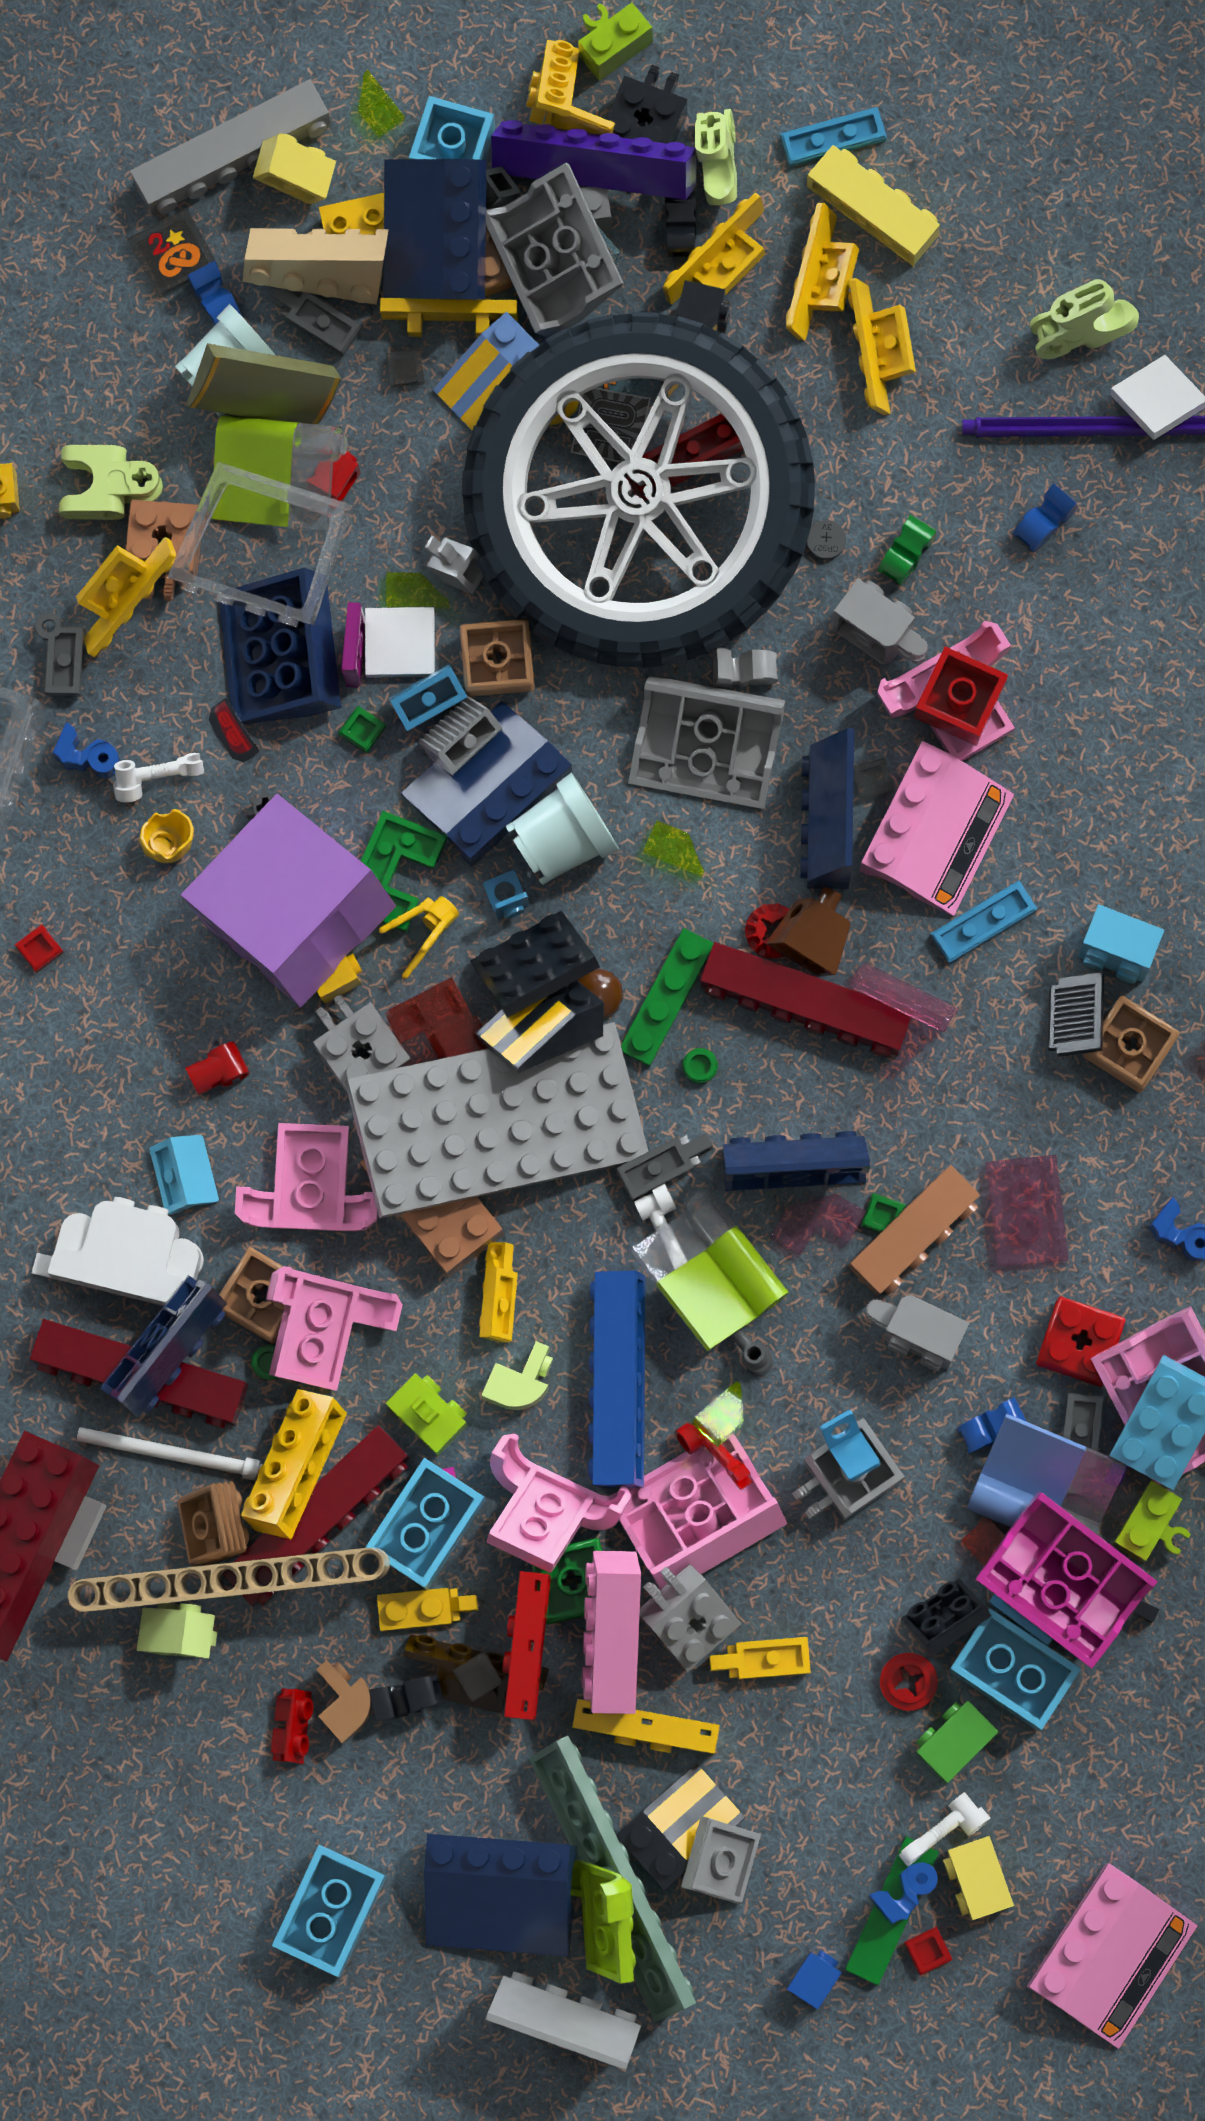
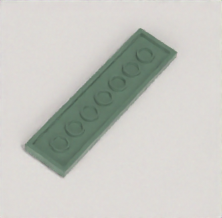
M569 1736L553 1742L529 1757V1760L569 1844L578 1846L576 1859L618 1873L632 1884L634 1914L632 1915L633 1931L631 1932V1943L636 1958V1965L633 1969L634 1981L656 2023L696 2004L693 1997V1988L689 1980L683 1976L677 1964V1955L674 1948L667 1943L663 1935L660 1919L656 1912L651 1909L645 1897L644 1885L635 1876L629 1864V1855L626 1848L617 1839L613 1830L612 1819L609 1813L603 1809L597 1797V1788L594 1781L587 1776L583 1768L578 1748L571 1742Z

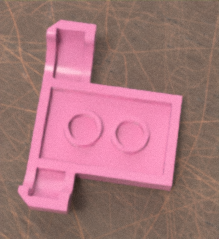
M984 621L972 635L950 648L988 666H992L1009 651L1011 645L998 624ZM941 653L893 680L886 681L884 678L880 681L877 695L892 718L903 716L916 709ZM999 701L977 746L931 726L945 751L961 761L1013 733L1015 730Z
M278 1123L274 1192L257 1191L251 1189V1187H236L235 1214L244 1224L262 1228L327 1231L367 1230L377 1221L378 1212L373 1192L346 1196L349 1126Z
M283 1266L271 1275L266 1297L268 1301L285 1305L269 1375L337 1391L353 1322L397 1331L403 1306L397 1294L355 1286L293 1270L291 1267Z
M516 1434L504 1435L491 1454L490 1467L497 1481L514 1495L489 1532L486 1543L552 1573L579 1527L582 1526L591 1530H607L617 1524L627 1508L631 1494L625 1485H622L618 1494L614 1496H603L530 1462L519 1450V1436Z

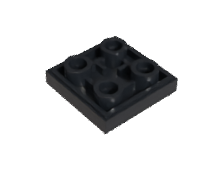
M959 1578L954 1582L942 1585L938 1593L925 1602L913 1605L901 1620L908 1631L933 1657L991 1617V1614L986 1606Z

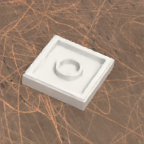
M1166 355L1111 388L1110 395L1153 440L1205 408V396Z
M434 607L365 608L366 678L427 677L435 672Z

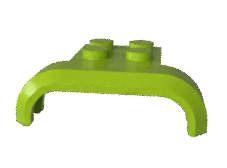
M575 1859L572 1869L570 1896L582 1898L586 1969L620 1984L634 1981L633 1969L636 1965V1958L631 1943V1932L633 1931L632 1915L634 1914L632 1884L618 1873L583 1860Z

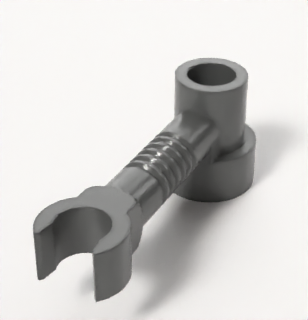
M742 1329L730 1336L744 1353V1364L750 1373L762 1376L770 1372L774 1359L768 1348L754 1343ZM755 1354H761L759 1359L752 1360Z

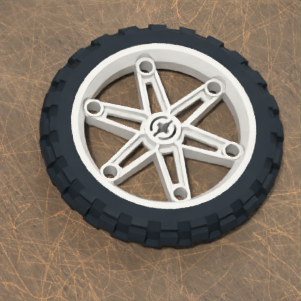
M633 312L621 315L610 314L589 319L587 322L571 328L567 327L545 339V342L531 352L528 351L517 361L499 385L495 386L483 405L484 408L476 426L473 427L466 449L467 456L462 475L464 522L471 547L480 555L476 562L487 584L494 591L499 601L517 620L527 619L529 621V630L533 634L562 651L598 664L615 667H661L695 659L711 653L717 647L719 648L728 642L730 643L750 629L749 627L762 615L766 614L782 595L781 593L793 577L801 561L811 531L815 509L814 463L804 426L789 395L773 373L760 359L744 348L743 345L724 333L705 326L703 323L680 316L673 317L649 312ZM637 378L664 381L662 388L632 450L581 397L582 394L596 387L614 381ZM676 384L685 387L683 399L677 402L670 401L667 398L668 389ZM692 392L710 402L728 420L738 435L747 458L671 464ZM578 401L582 404V413L576 418L566 417L565 408L568 403ZM664 411L673 415L657 464L652 460L642 457ZM559 414L600 475L527 493L528 473L534 451L549 424ZM590 423L625 459L612 471L583 430ZM739 465H745L751 471L749 479L743 483H737L732 479V471ZM639 473L647 474L654 479L656 483V494L655 488L650 479L647 478L645 475ZM720 473L721 482L671 494V485L668 477ZM630 476L634 483H637L639 486L647 485L643 491L646 498L650 501L648 505L637 495L632 498L630 497L634 491L626 478ZM606 487L608 504L557 508L556 499ZM751 488L749 511L744 529L733 551L718 568L676 506ZM621 489H622V495L624 496L625 500H626L630 505H632V506H634V507H637V508L629 507V506H627L626 504L623 503V501H622V499H621V491H620ZM535 498L542 499L545 503L544 511L538 516L529 515L527 511L529 502ZM664 510L694 553L689 557L685 558L652 522ZM606 517L584 590L565 578L550 562L538 543L531 523ZM620 517L627 522L635 524L613 570L605 568L604 565ZM645 531L696 585V587L678 596L656 602L625 603L612 601ZM703 562L709 563L713 571L710 578L705 581L697 580L694 577L695 567ZM598 579H606L609 582V591L603 597H595L592 593V585Z

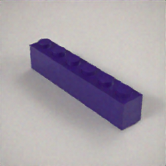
M518 120L502 121L491 135L492 168L503 166L510 176L539 179L561 165L568 163L578 185L683 200L688 198L696 186L695 147L685 146L680 142H669L666 144L652 142L651 139L644 137L629 139L619 137V135L614 133L592 134L587 133L583 129H556L548 124L533 126L522 124Z

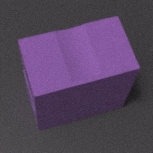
M276 794L181 894L182 898L211 933L238 956L256 965L270 983L300 1008L335 972L342 959L353 948L362 943L396 907L371 869L279 794Z

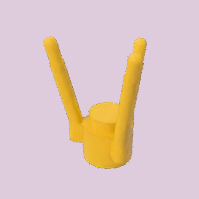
M440 896L434 902L431 898L427 897L419 906L379 928V933L383 934L425 912V916L422 919L432 933L402 973L403 979L409 977L441 933L459 916L456 907L446 898Z

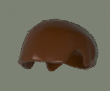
M596 969L577 980L604 1002V1019L609 1018L619 1010L623 1000L622 984L612 972Z

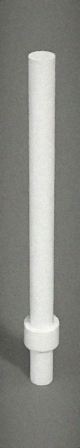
M82 1427L79 1428L77 1434V1441L241 1474L243 1479L253 1481L257 1480L258 1471L263 1465L261 1460L246 1458L244 1461Z

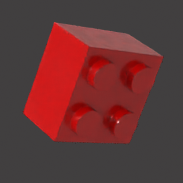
M945 646L916 706L913 718L977 746L1006 685L1008 674Z

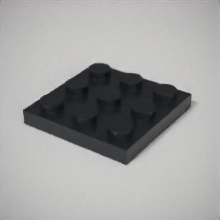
M562 910L556 914L544 917L539 923L525 931L516 932L505 942L494 948L483 950L479 956L470 960L476 973L507 1018L600 968L595 955Z

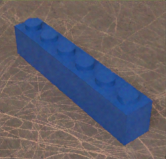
M636 1270L595 1272V1281H592L590 1284V1298L594 1303V1316L590 1318L589 1329L591 1337L594 1338V1352L590 1353L589 1367L591 1373H594V1387H591L589 1390V1405L593 1409V1423L589 1425L588 1436L590 1443L593 1444V1458H590L588 1462L589 1478L593 1480V1485L600 1488H621L622 1485L627 1486V1488H644L646 1275Z

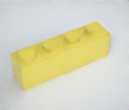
M832 145L807 176V187L912 266L916 264L939 235L940 224H938L937 218L930 211L918 209L911 203V199L903 191L890 188L884 183V179L879 173L873 169L866 170L858 164L856 157L846 149L839 150Z

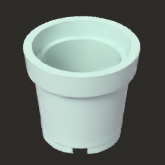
M230 304L216 317L219 322L175 366L191 386H193L207 343L275 355ZM215 412L219 417L225 415V413Z
M572 772L556 784L558 788L519 818L506 825L508 832L515 829L518 833V836L513 840L532 871L536 873L541 870L544 876L539 879L542 885L598 855L604 858L619 850L603 820Z

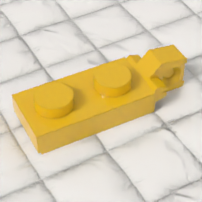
M491 1242L488 1245L485 1258L487 1261L485 1265V1279L482 1286V1313L479 1320L480 1338L502 1343H510L512 1341L518 1273L514 1272L512 1268L513 1244Z
M438 1588L377 1595L381 1632L452 1624V1622L461 1621L460 1612L478 1610L477 1596H458L457 1588Z
M808 1637L737 1642L735 1645H728L727 1654L711 1655L709 1657L710 1671L729 1670V1678H738V1680L810 1674Z

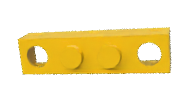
M577 1699L572 1728L615 1735L614 1743L635 1746L636 1740L651 1742L650 1749L671 1753L672 1746L715 1754L720 1725L636 1710V1714H586L583 1711L584 1708L591 1709L590 1701ZM642 1718L653 1720L652 1725L642 1724ZM701 1729L711 1731V1736L701 1735Z

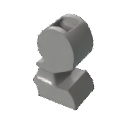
M717 647L712 656L713 687L730 688L733 685L746 687L749 684L772 685L777 683V653L768 650H749L740 654L738 658H732L731 650Z

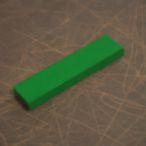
M907 1836L881 1891H888L893 1900L902 1898L903 1893L899 1875L908 1867L899 1854L902 1853L901 1851L915 1841ZM930 1848L911 1865L924 1862L933 1867L939 1852ZM874 1905L845 1970L879 1985L908 1919L898 1920L890 1925Z

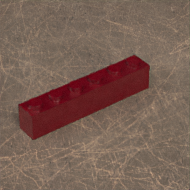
M715 941L700 979V987L705 988L704 993L712 998L724 1000L725 996L739 1000L737 1005L754 1012H757L758 1008L772 1012L771 1017L778 1021L790 1023L791 1019L805 1023L804 1029L819 1035H823L824 1031L838 1035L837 1040L849 1046L856 1047L858 1042L871 1047L870 1052L884 1058H890L891 1054L899 1055L913 1015L912 1010Z
M43 1319L30 1360L38 1364L36 1370L57 1377L58 1371L71 1374L70 1381L90 1387L92 1381L103 1384L132 1346ZM181 1362L178 1366L181 1368L178 1377L171 1385L167 1386L164 1384L156 1394L159 1400L154 1408H158L159 1402L173 1406L171 1413L190 1419L193 1413L206 1417V1424L225 1429L226 1424L236 1426L249 1385L245 1381Z
M377 1425L316 1483L291 1540L263 1533L234 1562L321 1553L330 1543L327 1537L336 1528L341 1532L345 1530L356 1519L353 1512L363 1503L367 1507L370 1506L382 1494L379 1488L388 1479L395 1482L406 1472L409 1467L405 1463L410 1458ZM300 1561L292 1568L293 1578L304 1568ZM264 1565L258 1569L257 1581L263 1586H267L271 1582L272 1571L269 1567ZM228 1569L222 1575L235 1587L237 1583L236 1574ZM278 1591L244 1594L242 1596L253 1607L258 1603L264 1606Z

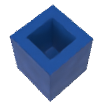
M822 1950L819 1951L817 1956L810 1952L786 1989L818 2010L842 1973L835 1968L839 1962Z

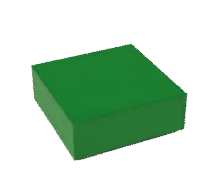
M357 706L338 732V735L367 754L387 726L384 722L360 706Z
M873 1193L861 1227L881 1233L905 1209L906 1204Z

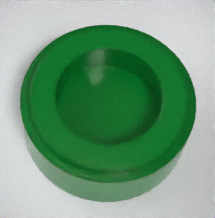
M705 1048L693 1049L684 1057V1075L695 1084L708 1083L717 1073V1059L711 1051Z
M271 1344L259 1347L251 1359L254 1373L266 1381L280 1378L269 1375L275 1345Z

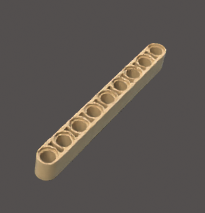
M361 1548L78 1580L71 1585L68 1591V1600L74 1609L89 1612L381 1579L387 1574L390 1561L388 1555L379 1548ZM368 1554H374L380 1562L379 1569L374 1574L367 1573L363 1568V1560ZM332 1558H338L343 1563L344 1571L339 1578H333L328 1573L327 1565ZM299 1561L304 1563L308 1569V1576L303 1582L296 1581L292 1575V1568ZM264 1565L272 1571V1580L267 1586L261 1585L256 1577L258 1569ZM228 1569L233 1571L237 1577V1583L231 1590L224 1588L221 1583V1576ZM192 1573L198 1575L201 1580V1588L195 1594L189 1592L186 1587V1579ZM157 1577L161 1578L166 1585L165 1593L160 1598L154 1596L150 1589L152 1581ZM121 1581L126 1582L130 1587V1596L124 1602L119 1600L115 1593L116 1586ZM86 1585L92 1587L95 1593V1599L90 1605L84 1604L80 1598V1592Z

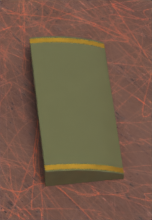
M207 343L187 401V406L248 418L302 423L304 427L315 429L329 409L339 387L341 377L332 365Z

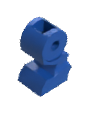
M215 261L188 274V282L196 297L201 300L202 308L207 311L214 326L219 322L216 317L229 304L241 315L231 292L223 288L221 274Z
M1053 483L1044 495L1043 504L1040 507L1032 508L1024 515V519L1015 528L1013 535L1023 541L1029 547V550L1034 553L1053 533L1058 531L1061 523L1068 521L1078 510L1077 503Z
M66 722L52 752L55 760L62 763L66 770L74 769L84 772L88 767H91L93 773L100 778L114 776V765L120 761L116 749L110 743L97 739L84 750H76L80 742L74 727Z
M1172 1197L1149 1225L1148 1229L1152 1231L1155 1240L1167 1244L1171 1248L1181 1245L1182 1252L1187 1259L1197 1262L1205 1260V1225L1197 1223L1184 1230H1178L1174 1226V1219L1180 1214V1207L1175 1198Z
M1015 1397L1001 1403L997 1409L993 1411L988 1410L956 1428L958 1433H961L968 1447L966 1449L968 1454L977 1452L987 1446H993L1006 1413L1026 1421Z
M924 1862L908 1866L899 1875L903 1893L901 1899L893 1900L888 1891H877L868 1895L869 1899L890 1925L898 1920H907L912 1910L919 1904L917 1896L926 1895L936 1887L938 1881L937 1873L930 1864Z

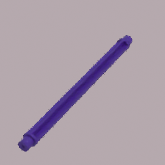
M1131 416L976 417V420H962V435H976V438L1094 435L1149 436ZM1191 416L1163 435H1205V416Z

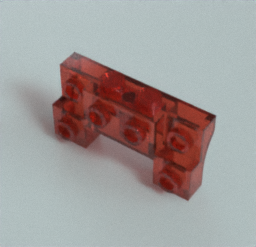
M452 977L388 1009L384 1013L400 1044L425 1033L438 1059L488 1049L476 1039V1033L483 1025L476 1015L472 1016Z

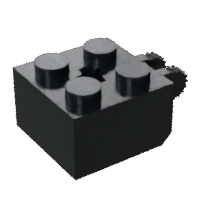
M653 64L644 83L624 76L606 120L615 123L613 133L622 138L635 139L644 137L651 139L652 142L666 144L676 142L687 116L688 99L673 94L678 83L679 74L671 72L666 80L664 90L654 87L660 74V68ZM641 122H646L644 127L639 126L638 124Z

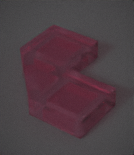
M837 1194L789 1206L786 1208L770 1239L800 1256L817 1226L849 1243L866 1211Z

